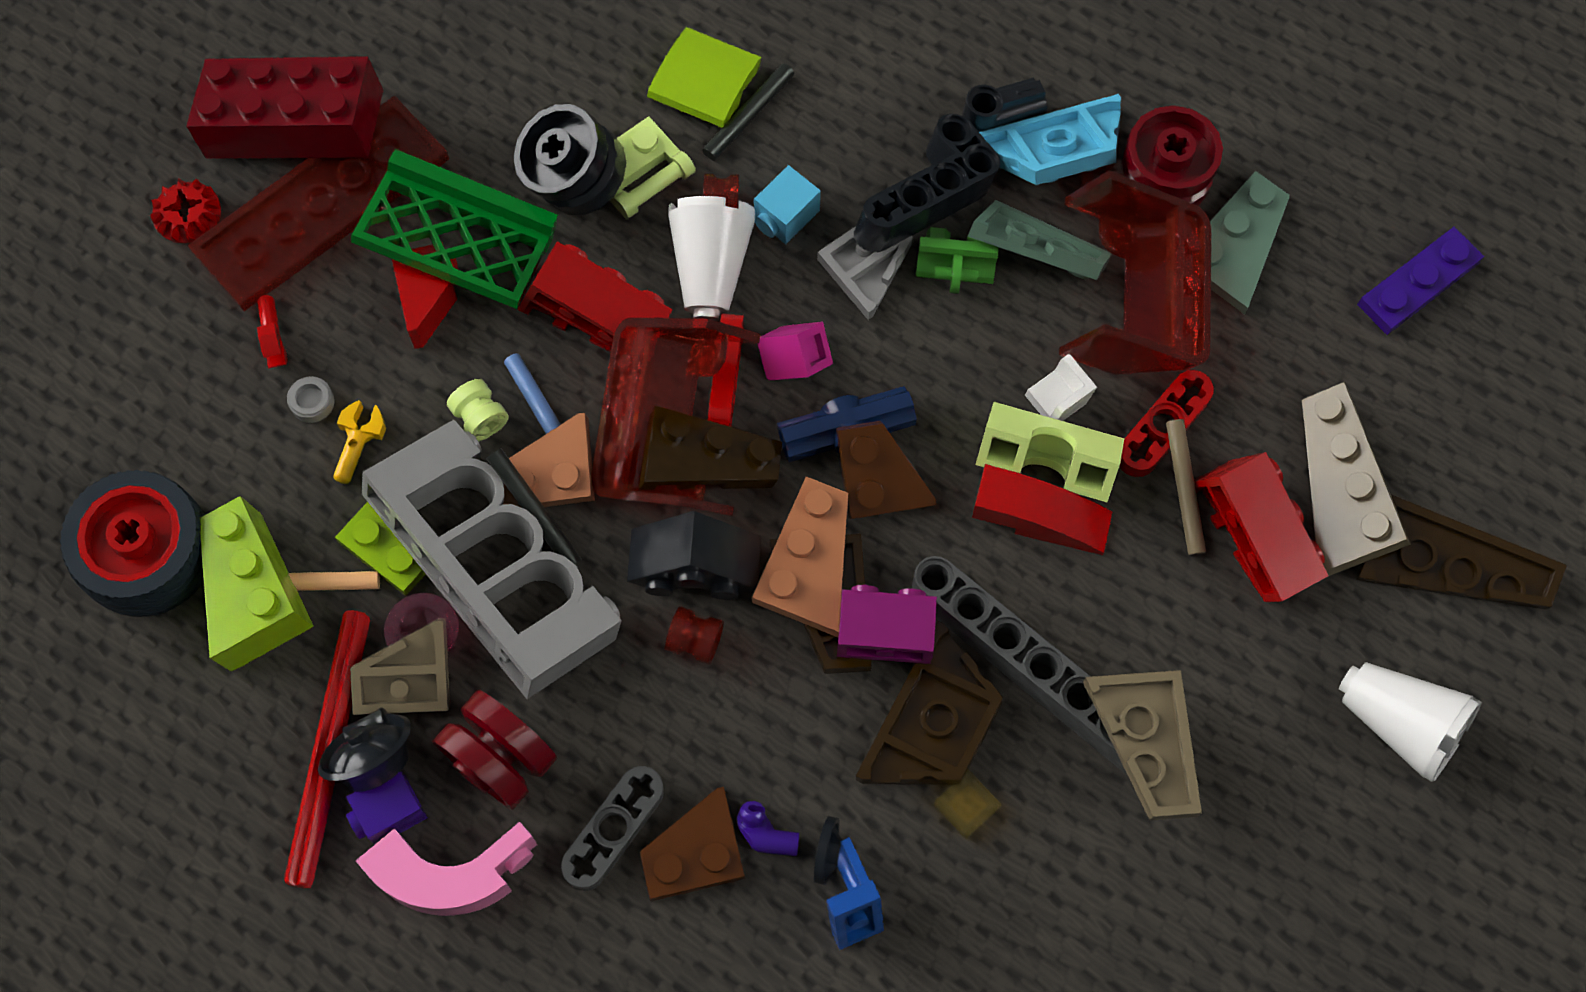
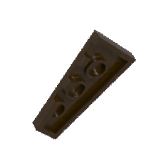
M1391 495L1410 545L1362 563L1356 578L1359 581L1546 610L1553 605L1567 565Z

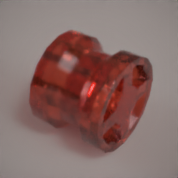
M705 173L703 196L726 198V206L738 209L739 174H730L727 178H717L713 173Z

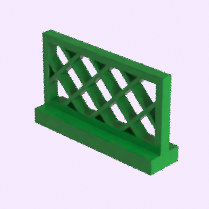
M395 149L388 161L386 174L351 235V243L517 309L544 252L547 253L550 247L558 215ZM390 190L410 197L412 203L391 208L386 196ZM437 208L451 214L453 220L433 225L426 211ZM417 213L424 227L403 233L397 218ZM388 221L395 235L381 239L367 233L370 225ZM474 225L482 226L491 230L493 237L473 241L467 227ZM458 230L465 244L444 249L438 235ZM430 238L436 250L434 253L420 255L412 251L409 243ZM519 241L535 249L532 254L515 258L508 243ZM499 246L506 261L486 266L479 251ZM470 254L477 269L463 272L455 269L450 259ZM512 271L517 285L512 292L495 285L491 276Z

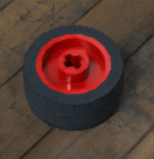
M145 470L117 472V474H110L108 477H103L100 481L94 482L92 486H88L83 493L81 492L77 500H74V504L70 506L60 534L62 558L75 583L99 605L127 616L148 617L159 615V613L168 612V610L183 604L202 585L204 578L200 518L205 514L191 495L171 479Z

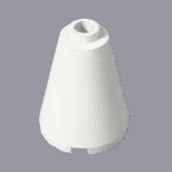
M684 197L678 199V208L671 203L668 212L685 311L693 314V319L696 321L717 322L722 313L727 314L729 312L755 223V209L742 201H739L738 209L728 207L724 197Z
M1367 662L1360 669L1352 666L1339 686V690L1345 693L1342 703L1415 771L1431 782L1438 778L1455 753L1465 730L1468 731L1482 704L1481 701L1471 695Z

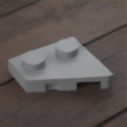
M854 227L818 251L817 260L869 320L874 316L912 245L913 236L884 251L869 252L857 244L854 239Z

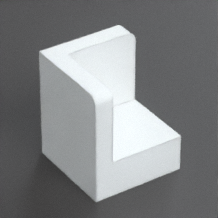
M1067 354L1060 360L1056 369L1030 387L1025 396L1040 415L1064 421L1087 404L1097 386L1074 358Z

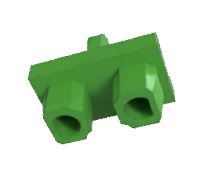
M930 227L926 237H920L916 277L950 280V293L959 294L961 281L993 284L999 247L968 236L967 241L950 239V232L946 228Z

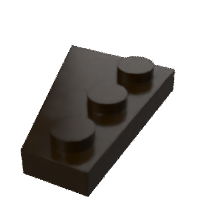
M655 405L649 416L639 490H655L657 486L677 485L678 490L694 489L696 485H719L722 489L772 488L779 479L782 442Z

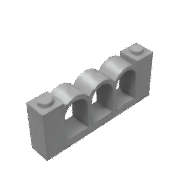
M452 420L363 471L362 495L526 699H529L615 641L622 620L614 602L606 596L602 597L594 586L583 592L582 576L573 562L565 556L551 551L542 552L544 543L543 529L537 518L524 508L512 504H503V481L492 466L480 460L482 451L476 437L468 431L464 432L458 423ZM457 488H470L479 491L488 499L490 505L440 537L436 535L417 511L447 492ZM495 534H508L517 537L526 545L529 552L524 557L479 585L476 584L455 558L475 544ZM533 581H548L560 587L566 594L568 601L519 634L515 632L493 605L523 585Z

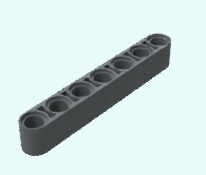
M931 556L919 562L915 569L912 589L923 590L926 592V596H937L936 619L944 623L959 638L1127 775L1083 684L1085 677L1091 676L950 561L943 557ZM930 575L937 576L943 580L945 587L940 590H930L922 583V579ZM965 604L973 605L980 611L981 616L974 620L965 619L959 614L957 608ZM1001 633L1008 634L1013 637L1017 646L1010 650L998 647L993 637ZM1034 663L1047 665L1051 669L1053 677L1047 680L1035 677L1031 672L1030 665ZM1073 692L1084 695L1089 702V708L1086 710L1073 708L1068 703L1067 695Z

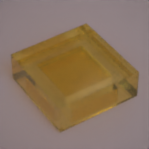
M968 770L961 785L953 784L933 804L965 839L969 838L1002 806L970 770Z

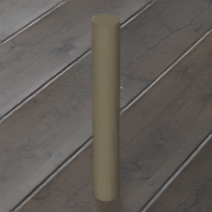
M1184 419L1171 420L1166 422L1187 551L1188 555L1206 553L1185 423Z

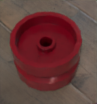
M1172 105L1155 108L1144 114L1131 129L1127 146L1121 159L1119 178L1123 192L1135 206L1149 214L1171 217L1184 215L1195 209L1209 193L1213 178L1216 176L1221 164L1223 145L1218 130L1207 117L1190 108Z
M477 690L461 710L466 722L478 735H474L460 724L448 723L432 742L453 763L452 766L472 785L484 794L488 793L508 809L514 810L529 790L526 781L512 765H516L531 776L542 777L557 760V756L516 715L490 695Z

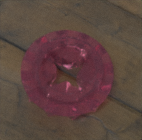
M417 593L400 600L389 612L384 626V636L388 646L411 634L408 632L411 629L418 628L422 620V613H424L428 624L439 618H446L447 651L455 649L460 627L456 612L445 599L434 594Z

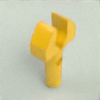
M360 400L341 411L337 425L340 430L346 431L348 438L333 475L337 482L342 484L350 483L365 443L372 439H383L386 425L377 405H374L370 421L362 425L360 429L357 426V420L363 410Z

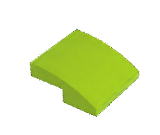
M686 27L659 67L648 89L647 97L723 128L739 107L743 90L758 72L761 57Z

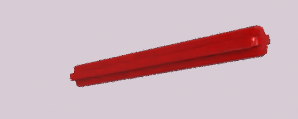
M347 610L342 617L284 877L285 883L292 887L310 888L313 885L335 781L326 780L319 775L318 764L328 745L343 733V727L348 725L352 707L350 668L362 661L370 624V617L364 612Z

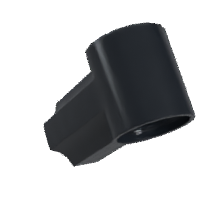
M1034 78L999 88L985 84L977 85L967 93L962 116L969 120L978 132L1046 114L1048 107L1045 90L1040 80L1036 81Z

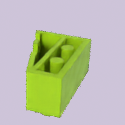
M239 496L200 518L209 657L211 660L232 672L314 627L299 593L290 579L289 572L263 516L258 510Z

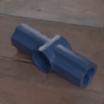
M905 386L861 399L855 395L835 398L827 402L820 411L777 423V430L782 442L784 455L788 462H792L833 449L839 453L836 432L838 427L881 421L889 433L916 425L917 418L911 395Z

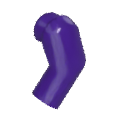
M748 801L741 806L740 813L737 816L738 829L753 850L761 853L797 857L799 832L775 830L765 815L764 806L759 802Z

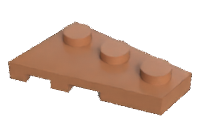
M806 476L752 596V603L838 637L848 506L847 492Z

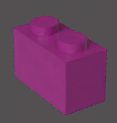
M856 585L851 590L842 589L837 657L931 664L934 653L937 596H926L925 591L912 588L901 589L898 591V594L879 592L877 587L870 585Z

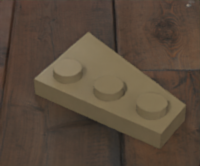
M1181 670L1085 677L1083 684L1149 820L1198 817L1202 810Z

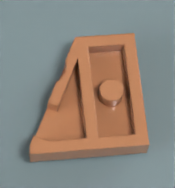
M585 413L575 415L509 458L544 507L595 501L589 418ZM504 484L503 504L521 507Z

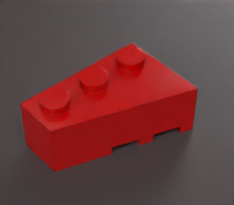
M558 241L517 309L529 315L534 308L555 318L553 326L563 331H566L570 324L590 335V343L637 364H640L649 354L673 309L664 305V300L654 292L637 289L627 283L626 278L617 270L609 267L602 268L588 260L587 254L580 248L570 244L563 245Z
M1266 452L1232 459L1194 479L1196 493L1202 491L1216 514L1210 516V520L1217 530L1225 526L1231 534L1238 548L1233 555L1264 602H1282L1329 576L1323 565L1325 558L1321 548L1316 542L1310 540L1302 524L1304 522L1303 513L1298 504L1289 498L1282 484L1283 474L1280 467L1272 458L1268 457Z

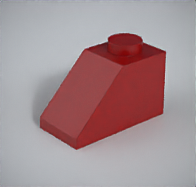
M433 244L412 249L413 252L420 255L436 252ZM392 259L408 334L414 348H422L456 302L455 285ZM450 259L453 267L459 270L457 259Z

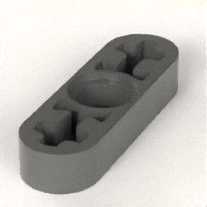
M637 766L628 770L565 853L561 869L564 878L571 887L580 891H589L598 887L663 799L664 787L661 777L655 770L646 766ZM646 779L651 780L650 789L653 796L647 798L642 795L636 801L633 809L635 812L640 813L637 819H634L624 807L615 805L620 798L626 805L633 798L632 782L636 781L642 784ZM613 815L622 817L627 823L625 835L617 841L605 840L600 835L602 821ZM590 837H593L602 849L612 853L605 859L599 851L592 862V866L596 871L592 877L584 874L577 879L574 877L577 870L572 863L576 858L585 861L594 849L592 845L586 844Z

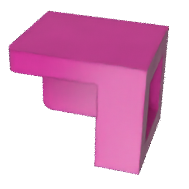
M823 322L785 325L756 338L765 375L768 380L809 377L833 364Z

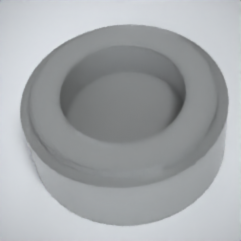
M309 376L297 380L290 387L287 394V403L297 419L307 423H314L323 420L331 413L334 407V395L324 380Z

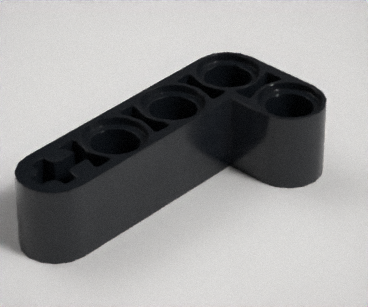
M952 113L939 118L926 149V156L932 165L866 200L854 230V239L861 248L869 252L884 251L975 203L987 194L999 169L1000 158L969 120L959 114Z

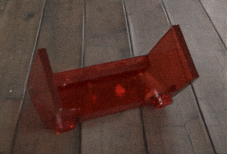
M1111 170L1065 197L1066 206L1099 218V236L1103 246L1111 254L1125 259L1123 330L1103 324L1059 347V356L1065 357L1067 354H1070L1076 362L1111 374L1189 370L1206 362L1210 355L1212 233L1211 223L1207 214L1193 203Z
M627 318L623 320L613 336L591 474L594 492L600 497L733 516V506L703 501L706 485H696L694 489L678 490L677 485L657 486L655 490H639L649 416L655 405L692 416L698 377H712L719 372L726 360L728 342L759 343L761 334L711 319Z

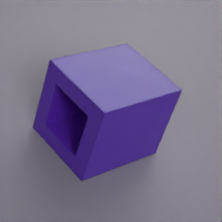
M402 771L381 786L367 791L354 792L346 796L353 811L346 814L353 831L359 840L367 836L374 845L394 828L400 834L428 818Z

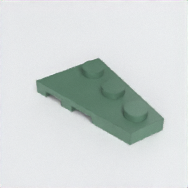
M1255 171L1181 253L1176 264L1245 315L1290 195Z

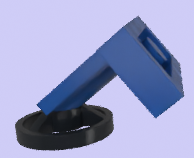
M828 816L823 825L817 848L814 883L826 885L830 875L838 868L848 891L826 899L831 931L839 950L883 932L884 926L881 897L873 880H869L850 837L842 839L839 835V818Z

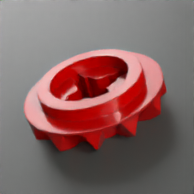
M178 178L177 184L169 188L162 186L161 195L157 199H152L153 210L150 217L156 230L164 238L177 243H190L204 238L216 227L221 216V204L218 196L211 186L208 187L202 184L197 178L193 182H185ZM184 198L191 206L188 210L187 222L178 212L181 209L182 199Z

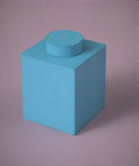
M788 165L754 198L755 223L766 236L770 238L776 236L783 243L787 244L820 211L821 190Z

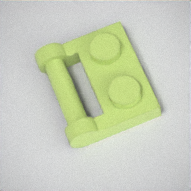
M649 116L617 138L624 147L627 164L624 180L610 202L624 218L629 219L638 213V207L680 177L686 179L696 172L689 156L685 152L680 151ZM664 160L669 163V165L629 193L622 190Z

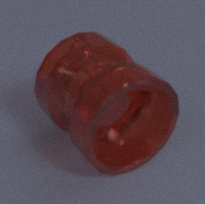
M679 606L667 634L665 650L675 654L687 652L693 654L696 661L708 665L711 664L722 636L724 620L712 616L703 619L697 617L694 610Z

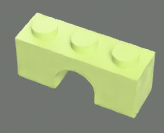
M994 402L975 465L984 467L985 464L1017 473H1021V469L1027 465L1047 466L1063 476L1065 480L1063 489L1108 502L1120 466L1124 438Z

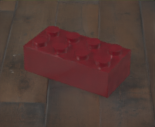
M368 56L205 59L186 127L206 159L369 157L384 90Z

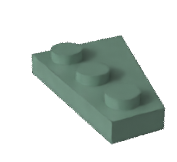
M997 200L974 220L968 234L970 238L1065 269L1070 274L1081 279L1091 278L1097 280L1106 268L1112 253Z

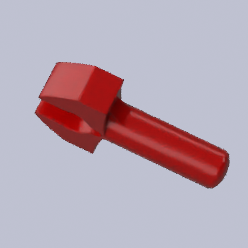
M263 295L257 301L261 326L257 327V333L263 358L267 357L268 369L286 365L288 359L280 336L275 299L270 295Z

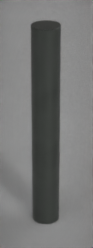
M782 63L702 149L705 156L712 161H715L794 76V71L790 66Z
M502 448L486 458L519 505L537 518L543 529V538L554 553L565 556L574 564L578 563L581 557Z

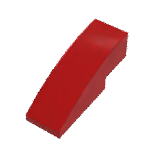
M985 464L972 518L1016 528L1014 533L1016 535L1103 555L1113 512L1087 498L1048 482Z

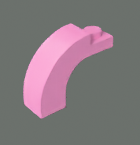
M519 822L474 860L458 866H439L419 857L394 828L358 858L356 862L379 888L402 905L432 915H461L481 910L508 895L512 890L501 878V875L507 870L513 874L524 867L532 859L534 854L530 850L537 843L527 829Z

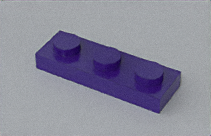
M1454 226L1361 297L1357 305L1388 335L1476 267L1485 256Z

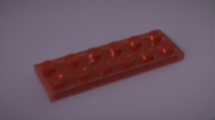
M394 95L380 105L369 157L307 158L190 243L188 247L205 269L242 311L245 312L257 303L261 296L268 295L354 231L386 174L388 161L395 149L439 167L449 160L447 150ZM390 190L386 198L390 204L402 194Z

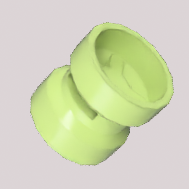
M482 379L466 382L457 388L447 400V407L457 418L463 419L465 432L468 431L473 434L478 441L485 440L498 432L507 423L509 418L503 406L491 399L492 392Z

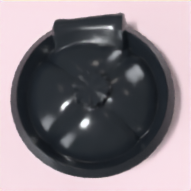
M381 707L368 716L344 726L343 733L336 737L323 752L318 764L319 775L326 780L341 782L354 792L371 790L388 782L403 769L408 761L409 755L406 742L411 731L409 719L401 715L388 714Z

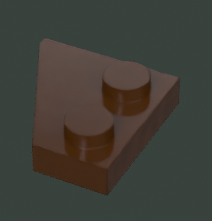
M881 421L836 428L845 492L848 493L847 509L850 519L936 505L935 497Z
M724 787L715 789L640 851L650 901L745 879Z

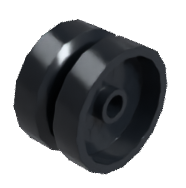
M556 104L538 112L525 125L519 135L513 157L516 174L523 184L535 194L543 197L554 208L568 215H586L601 209L615 196L624 180L627 164L624 147L615 135L600 125L587 111L572 104Z

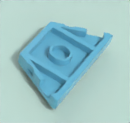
M1119 94L979 133L998 154L1000 168L1034 185L1054 182L1063 177L1085 171H1093L1099 167L1116 163L1121 97Z

